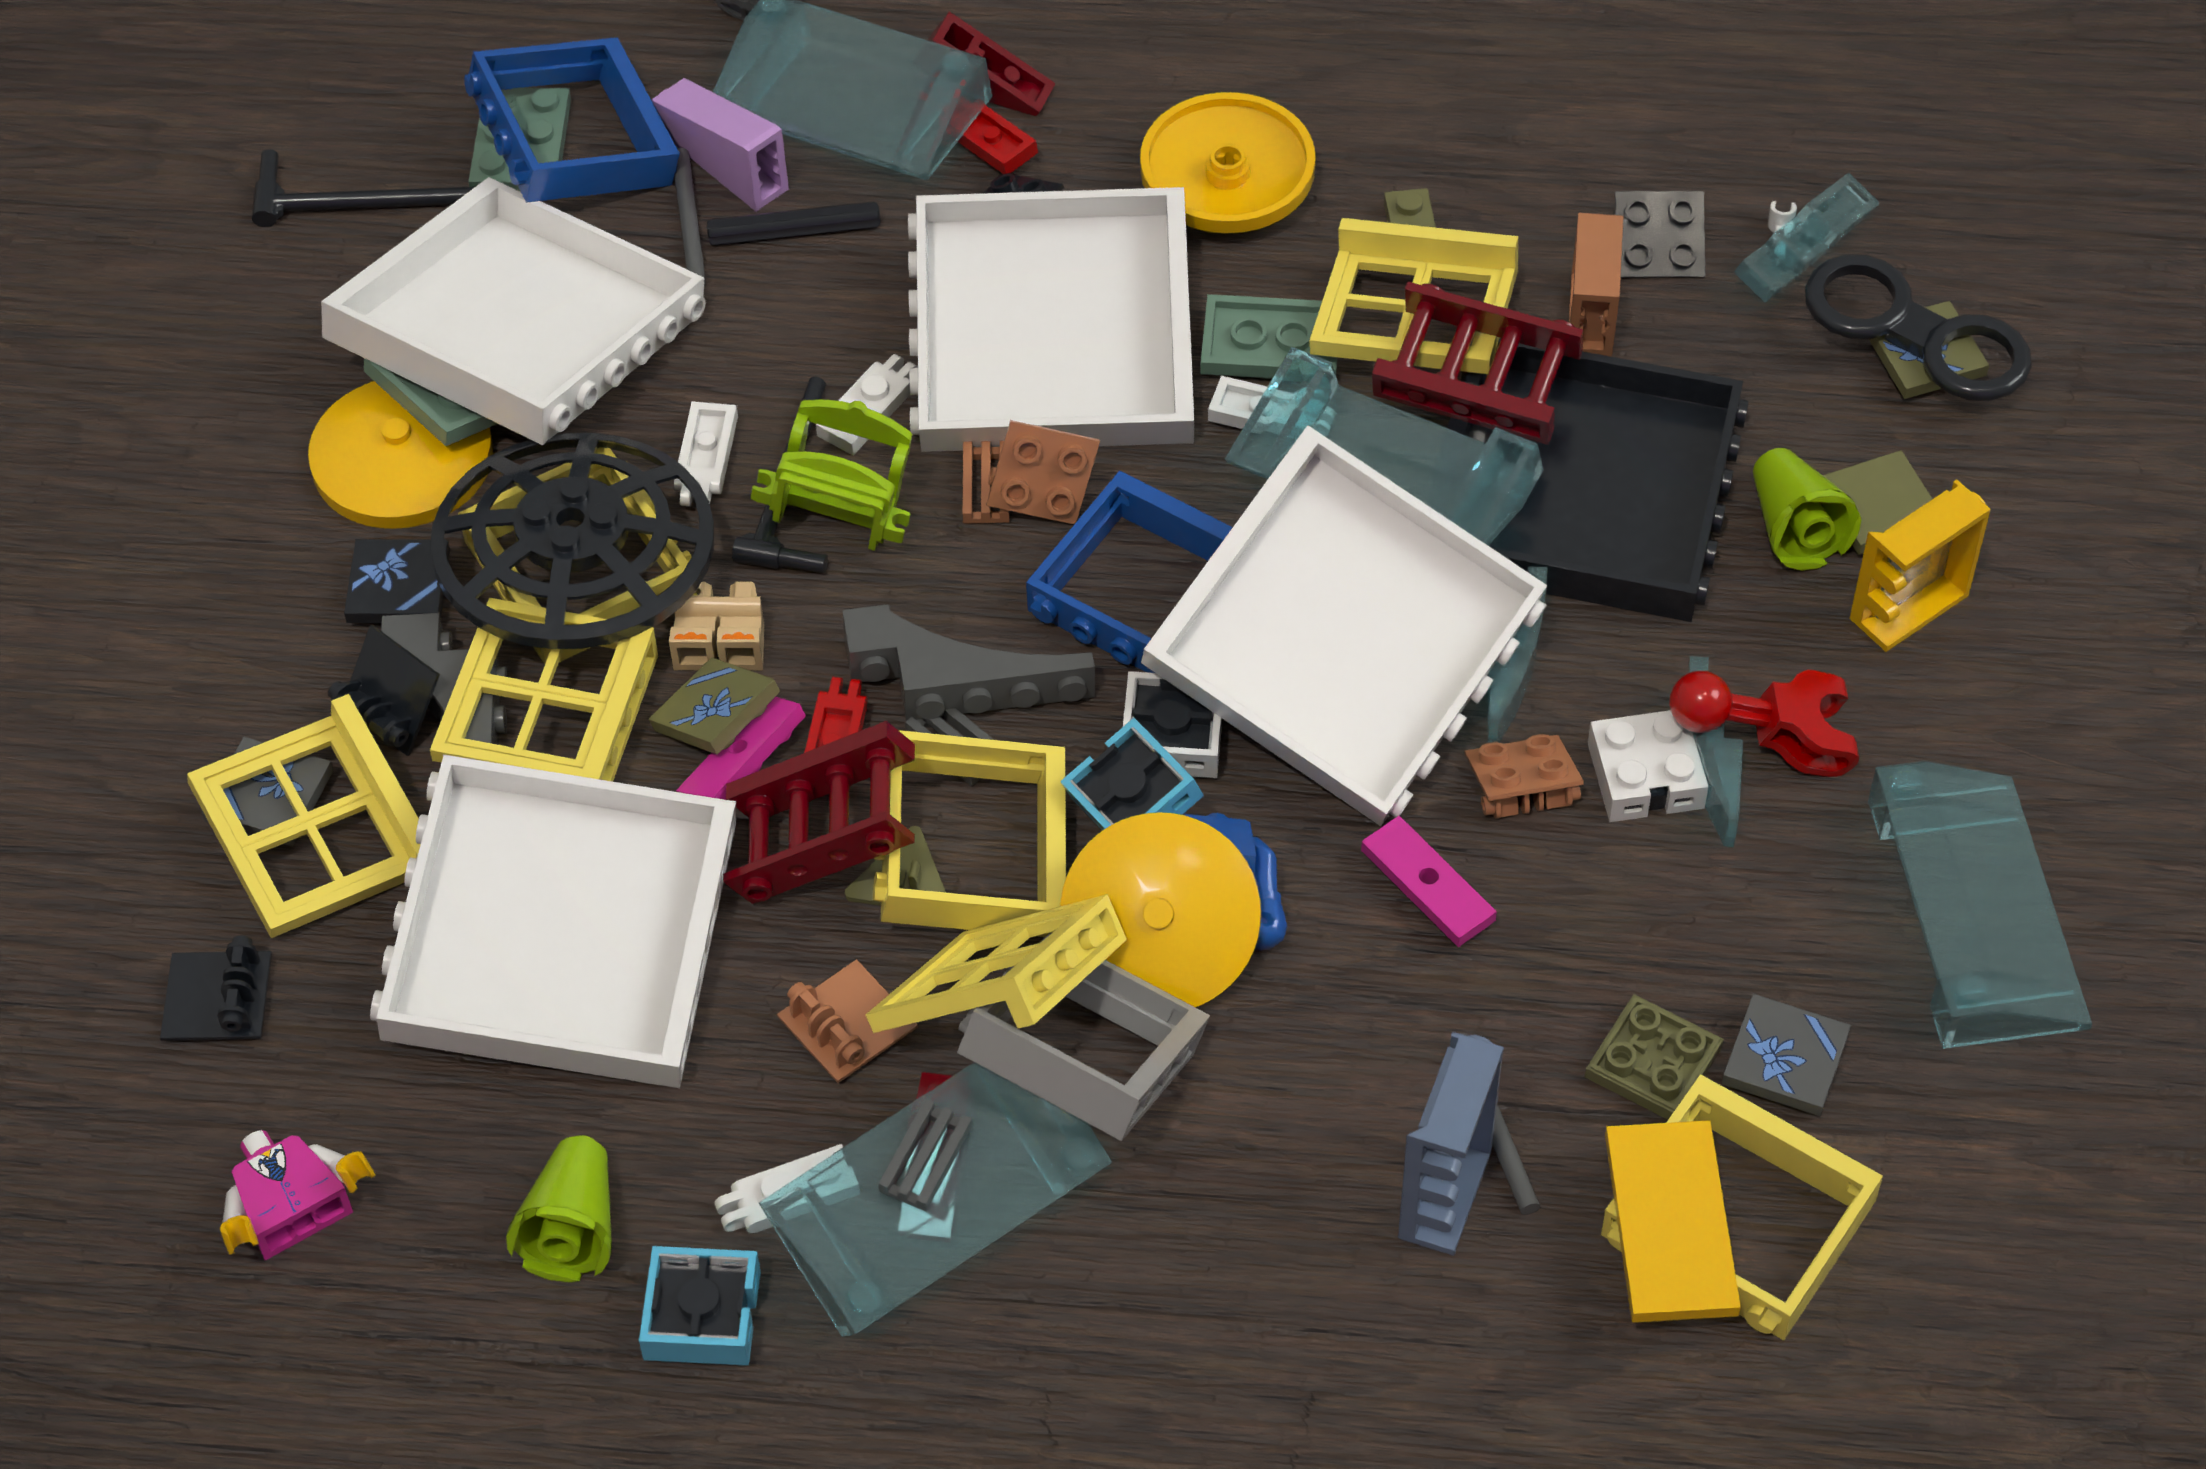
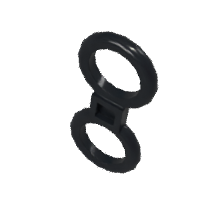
M1846 254L1828 259L1813 270L1805 286V301L1808 310L1814 320L1828 331L1849 339H1874L1885 335L1884 340L1923 359L1924 368L1932 381L1951 395L1968 401H1992L2006 397L2025 383L2032 368L2030 348L2022 335L2002 320L1987 315L1963 314L1946 319L1913 302L1911 287L1899 270L1887 261L1859 254ZM1865 275L1878 280L1888 288L1893 297V304L1889 310L1880 316L1870 319H1854L1842 315L1833 309L1824 297V289L1826 285L1838 277ZM1964 335H1981L1993 339L2005 347L2011 357L2012 366L2001 377L1991 380H1972L1958 375L1948 367L1942 357V349L1953 338Z

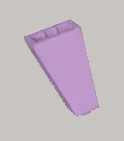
M685 78L670 88L663 90L651 100L675 146L687 149L690 158L754 211L757 212L789 190L782 129L776 124Z

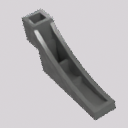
M889 604L842 610L844 641L851 679H858L862 682H877L884 679L899 678L906 721L911 717L916 720L945 716L944 710L956 708L962 714H977L991 710L1015 707L1025 708L1038 704L1062 701L1073 702L1095 697V665L1092 652L1049 655L991 650L961 643L932 633L891 612Z
M439 613L382 616L381 631L440 674L428 708L438 721L441 722L469 649L453 650L451 631H443ZM496 657L490 674L508 677L507 667H499ZM482 693L465 739L504 746L499 744V734L507 733L505 705H500V696Z

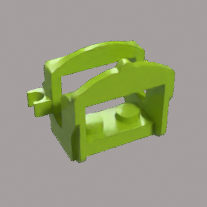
M825 399L803 400L800 403L792 427L787 452L783 453L776 472L759 469L757 483L764 484L767 487L761 488L753 485L751 499L769 505V509L774 511L772 521L780 523L786 505L789 504L871 528L868 549L872 551L876 550L878 542L883 544L884 539L895 543H902L905 530L894 525L901 524L907 527L910 513L895 507L899 498L902 478L909 455L912 433L893 419L868 409L861 401L847 403ZM809 422L896 447L888 480L875 471L842 457L805 451Z

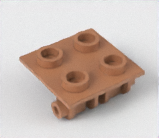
M1010 420L997 468L992 467L990 470L988 485H991L986 505L1075 524L1100 439Z
M1538 734L1524 741L1506 744L1492 742L1484 744L1477 749L1465 750V756L1486 795L1481 797L1482 810L1485 816L1493 815L1495 819L1519 814L1518 799L1522 813L1527 814L1530 812L1529 794L1533 796L1537 811H1543L1544 805L1546 809L1572 806L1573 800L1581 798L1579 785H1584V780L1559 735Z
M857 959L815 988L812 985L805 986L802 982L794 984L787 993V996L790 998L789 1006L777 1014V1017L837 1083L918 1028L917 1023H912L873 1033L866 1014L886 998L889 993Z

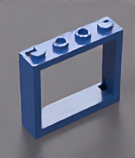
M618 37L473 52L469 74L464 76L465 89L469 96H473L479 108L481 122L484 126H488L494 138L496 152L498 155L503 156L509 168L511 182L513 185L518 186L526 203L672 186L680 153ZM600 80L637 152L538 163L501 90Z
M1119 470L1026 582L1028 611L1040 621L1052 623L1070 632L1082 643L1095 645L1110 653L1118 662L1126 665L1131 664L1147 673H1155L1141 663L1144 648L1152 638L1061 592V590L1121 517L1209 561L1233 527Z

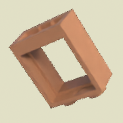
M1578 213L1571 273L1569 323L1573 324L1576 328L1583 329L1584 352L1611 357L1620 298L1623 216Z

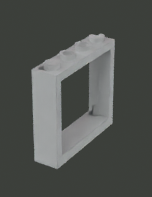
M1104 960L1065 997L1158 1046L1125 1085H1122L1007 1023L1012 1015L1006 1001L969 1009L967 1016L960 1022L958 1029L965 1033L957 1051L958 1054L1120 1141L1125 1138L1193 1057L1210 1018L1209 1014ZM1014 966L1008 967L1007 970L1005 971L1004 975H1005L1008 971H1010Z

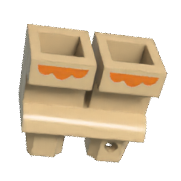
M701 582L695 593L700 594H693L675 612L674 627H671L669 637L673 669L699 670L711 657L717 659L718 654L719 660L747 670H763L764 619L761 598L757 597L755 584L753 582H735L730 585L729 597H713L712 585Z

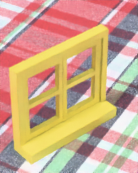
M1342 218L1338 229L1339 252L1309 340L1310 354L1374 362L1377 361V358L1387 361L1397 359L1414 314L1406 312L1405 299L1351 294L1358 270L1415 275L1412 283L1419 285L1431 284L1432 277L1489 283L1484 302L1508 309L1518 273V236ZM1356 307L1402 312L1403 315L1396 338L1339 331L1346 308ZM1475 331L1472 345L1468 349L1460 371L1488 374L1495 356L1499 337ZM1423 341L1414 366L1441 369L1451 344Z
M489 598L486 606L507 616L528 622L545 624L546 608L495 598ZM566 612L565 625L585 624L607 619ZM654 627L636 636L611 644L601 645V647L616 650L599 694L551 685L564 649H551L538 683L490 674L503 639L481 628H477L431 745L432 761L442 763L443 755H450L613 782L658 658ZM482 693L531 702L514 748L465 739ZM543 704L592 713L576 759L526 750Z
M349 694L331 701V716L187 773L188 785L271 938L404 883L409 858L418 857L421 844L416 843V829L419 818ZM331 746L356 792L308 812L283 765ZM272 770L297 816L248 836L223 789ZM366 810L392 857L343 877L318 829ZM307 834L333 882L283 902L258 854Z
M1108 894L964 931L866 1014L873 1033L1006 1001L1017 1029L1035 1025L1121 946L1127 938ZM1051 933L1041 943L1019 948L1031 937ZM998 946L987 957L965 962L977 951ZM1014 966L1002 977L980 982L990 972ZM959 980L947 991L927 995L937 985Z

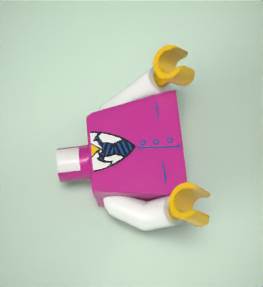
M264 1130L255 1131L246 1136L240 1144V1149L247 1159L235 1165L232 1169L236 1185L226 1193L223 1223L220 1226V1233L228 1254H234V1249L238 1245L251 1242L253 1246L258 1245L266 1261L353 1213L342 1183L345 1184L350 1193H353L357 1190L355 1183L359 1179L367 1176L372 1179L376 1176L364 1154L358 1151L345 1156L318 1144L307 1146L299 1136H289L274 1144L269 1134Z

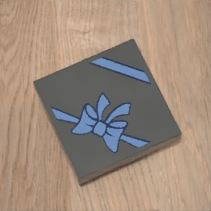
M243 737L234 754L264 742ZM307 755L287 763L283 767L309 812L316 805L334 769L331 761ZM272 770L223 789L245 832L249 835L297 816ZM202 811L201 813L204 821L209 823L204 812ZM297 838L284 843V845L293 847Z
M1753 994L1724 1072L1722 1084L1821 1116L1849 1036L1851 1025Z

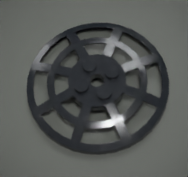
M562 433L554 435L544 445L533 440L512 445L487 457L467 471L450 489L438 508L432 525L430 549L435 577L445 597L461 615L478 628L501 639L525 646L547 649H583L611 644L636 636L661 623L680 609L695 593L708 572L714 552V520L709 501L698 481L684 466L666 453L645 443L616 435ZM577 447L575 452L546 455L521 465L513 462L516 459L538 452ZM599 447L610 448L611 450H618L642 457L660 467L642 471L624 460L595 452ZM572 463L569 477L557 478L545 483L531 473L552 465ZM592 464L615 469L629 477L608 486L603 482L589 478ZM492 471L501 475L484 493L477 504L475 512L449 516L458 500L476 482ZM678 478L688 488L696 503L699 515V529L671 522L667 499L657 484ZM512 483L527 493L516 508L490 510L497 497ZM644 489L654 505L656 518L627 514L623 498ZM570 520L582 523L575 528L567 525L560 526L562 523ZM514 525L516 543L499 556H496L488 543L486 527ZM472 529L474 550L484 568L463 586L455 577L448 563L444 546V534ZM628 531L652 535L646 548L631 563L619 552L627 540ZM672 539L696 546L694 554L682 574L669 588L657 596L641 575L658 560L667 544V540ZM527 558L535 565L551 570L550 583L527 578L511 569ZM602 564L613 573L594 581L569 584L572 572L586 571ZM498 580L505 586L520 593L547 599L545 624L528 622L507 616L486 606L478 598ZM624 586L640 605V607L628 613L607 620L565 625L567 600L597 597L616 591Z

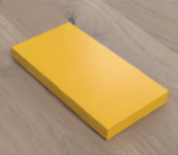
M1711 1121L1606 1126L1605 1140L1632 1323L1739 1316L1741 1306Z

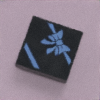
M355 539L344 610L346 622L382 623V616L439 613L441 619L444 593L435 577L430 549L431 539ZM444 539L446 556L449 563L450 545L448 539Z

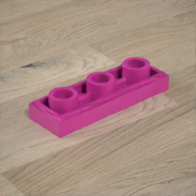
M775 697L767 705L765 712L753 719L735 737L730 747L718 754L711 753L676 791L726 800L727 783L759 771L763 762L772 752L790 738L792 731L806 717L801 705Z
M1397 816L1362 840L1361 851L1457 947H1460L1496 921L1497 911L1400 816Z

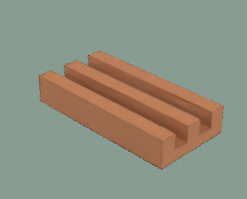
M972 441L963 442V523H1009V510L991 511V507L986 505L991 485H988L991 460L999 459L1004 441H1000V447H991L990 441H981V447H973ZM973 460H981V512H973Z

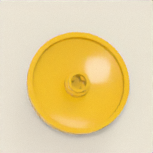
M1220 92L1205 94L1176 104L1154 121L1148 129L1141 146V178L1144 188L1184 187L1187 226L1215 233L1248 232L1280 221L1292 213L1304 201L1314 180L1315 148L1304 124L1292 112L1273 101L1245 93Z
M373 381L345 394L327 409L311 435L308 458L317 491L323 500L338 514L366 526L388 529L408 528L427 524L435 520L438 508L450 489L467 471L493 455V440L489 427L445 446ZM487 475L476 482L458 500L451 513L465 504L478 491Z
M1161 812L1145 813L1123 819L1107 827L1088 842L1073 862L1067 874L1060 906L1108 894L1127 940L1105 960L1193 1007L1201 1006L1214 999L1232 985L1249 963L1255 950L1261 927V899L1254 874L1247 860L1232 841L1220 831L1200 820L1185 815Z

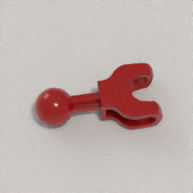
M1807 669L1797 674L1791 682L1780 683L1773 681L1760 698L1732 694L1728 685L1721 677L1712 672L1700 670L1682 676L1671 690L1669 699L1671 713L1676 722L1689 731L1695 733L1710 732L1719 728L1726 720L1755 725L1759 746L1774 749L1788 764L1806 774L1838 777L1852 770L1859 762V752L1854 736L1834 729L1824 720L1836 714L1849 699L1846 683L1842 677Z

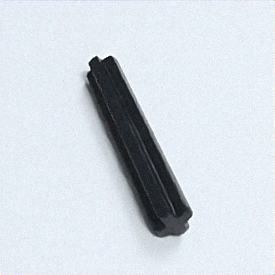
M871 201L710 219L707 221V233L711 245H723L876 228L880 226L881 220L878 203Z

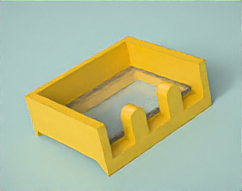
M1956 479L1953 481L1950 492L1948 490L1944 491L1884 532H1868L1849 619L1885 652L1969 596L1991 510L1984 500Z

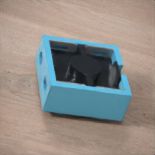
M1135 718L1131 719L1105 742L1108 749L1099 757L1093 760L1089 756L1060 781L1071 799L1102 831L1123 819L1145 813L1161 812L1182 815L1204 796L1194 778Z
M652 1246L639 1336L643 1360L749 1366L754 1329L750 1308H756L761 1273L757 1251Z

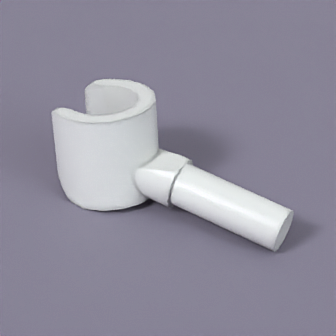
M1773 201L1770 205L1768 228L1775 235L1774 259L1776 261L1785 260L1786 237L1794 229L1797 206L1791 202L1789 212H1780L1775 208L1776 201Z

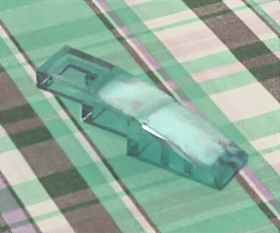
M1847 173L1807 203L1796 217L1777 230L1762 247L1744 259L1734 273L1766 303L1838 243L1869 215L1880 202L1850 173Z
M1528 567L1529 574L1546 584L1547 567ZM1546 589L1540 599L1543 603H1545ZM1544 611L1531 629L1524 624L1519 629L1514 638L1520 644L1507 664L1503 666L1496 662L1488 674L1494 681L1487 691V743H1500L1518 712L1533 674L1542 634Z
M1690 656L1687 673L1700 670L1708 671L1709 657ZM1724 722L1713 731L1692 733L1709 786L1705 808L1723 846L1734 847L1739 822L1743 739L1724 738Z

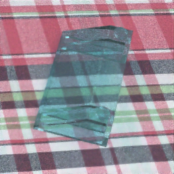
M760 0L743 21L713 90V93L776 124L782 129V134L926 181L992 98L986 58L799 0Z
M1291 347L1225 458L1228 464L1268 480L1308 425L1488 546L1522 509L1543 472L1537 443L1495 427L1486 443L1339 386L1332 362Z
M1927 761L1876 767L1868 802L1879 839H1895L1936 974L1937 982L1931 999L1930 1009L1942 1049L2091 1029L2092 1021L2012 776Z
M973 1062L764 1198L758 1204L840 1335L844 1337L859 1333L1111 1164L1112 1161L1087 1122ZM925 1098L933 1101L938 1109L942 1110L945 1106L952 1109L953 1115L961 1118L964 1114L972 1118V1128L927 1212L879 1192L878 1187L880 1179ZM930 1120L895 1185L901 1186L935 1122ZM947 1127L912 1190L913 1193L920 1194L954 1130Z

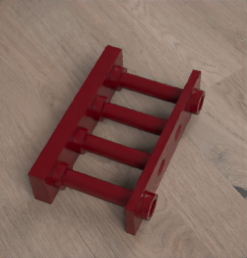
M1408 281L1405 287L1406 312L1412 313L1414 316L1397 359L1387 361L1377 358L1372 371L1373 396L1549 445L1554 431L1555 407L1548 406L1546 400L1563 355L1580 360L1583 353V329L1576 328L1573 324L1564 320L1550 321L1445 292L1433 284L1425 283L1419 285ZM1432 319L1457 326L1441 371L1435 374L1414 367ZM1475 331L1501 338L1485 383L1479 386L1457 379ZM1519 343L1545 350L1529 396L1524 398L1505 394L1501 391Z
M884 721L727 783L726 800L736 801V808L750 819L749 854L747 865L723 873V883L751 904L766 901L772 896L878 856L888 855L894 850L915 843V834L890 815V771L915 760V744L888 721ZM870 778V818L849 825V787ZM830 793L829 833L808 841L809 802ZM789 809L788 849L768 856L769 818Z

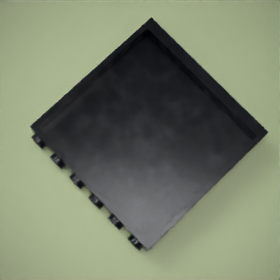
M1519 343L1501 391L1519 398L1528 397L1545 350ZM1584 351L1580 360L1563 355L1546 400L1548 406L1555 407L1554 431L1549 445L1450 417L1426 505L1546 584L1547 587L1543 594L1692 622L1695 604L1705 605L1710 578L1702 576L1703 568L1713 569L1718 541L1710 540L1711 532L1721 533L1726 505L1718 504L1719 496L1729 497L1734 470L1726 469L1727 461L1736 462L1741 435L1733 434L1735 426L1744 428L1749 401L1740 399L1743 381ZM1462 372L1460 381L1479 386L1485 383L1488 374Z

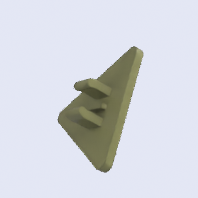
M911 826L909 830L915 834V843L900 848V888L946 893L921 828ZM875 860L845 889V898L848 901L881 906V902L873 901V883L875 873L882 872V860Z

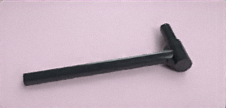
M266 149L261 153L259 180L255 183L252 221L257 226L270 227L275 224L277 219L284 215V211L452 205L475 187L285 193L284 189L276 183L279 154L275 150Z
M811 377L802 401L822 399L826 382L822 378ZM809 422L807 439L813 425L812 422ZM789 438L783 453L787 452ZM765 504L756 532L748 533L741 537L737 536L732 551V560L734 562L780 569L781 566L819 573L826 572L828 555L784 548V545L781 544L778 538L774 537L778 523L772 521L774 511L769 509V505Z

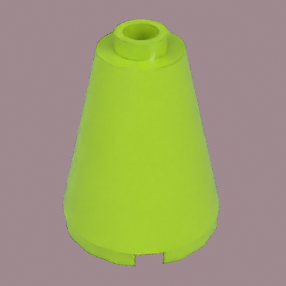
M1775 448L1769 450L1756 461L1753 467V477L1769 542L1773 553L1786 567L1801 571L1817 569L1828 564L1825 558L1837 551L1842 555L1851 547L1859 535L1862 521L1856 504L1851 497L1789 449Z
M579 1135L560 1141L509 1225L506 1235L507 1250L511 1256L515 1250L524 1259L522 1267L528 1272L548 1280L570 1283L580 1281L582 1273L595 1270L594 1276L598 1275L609 1262L612 1241L608 1155L605 1148L591 1137Z

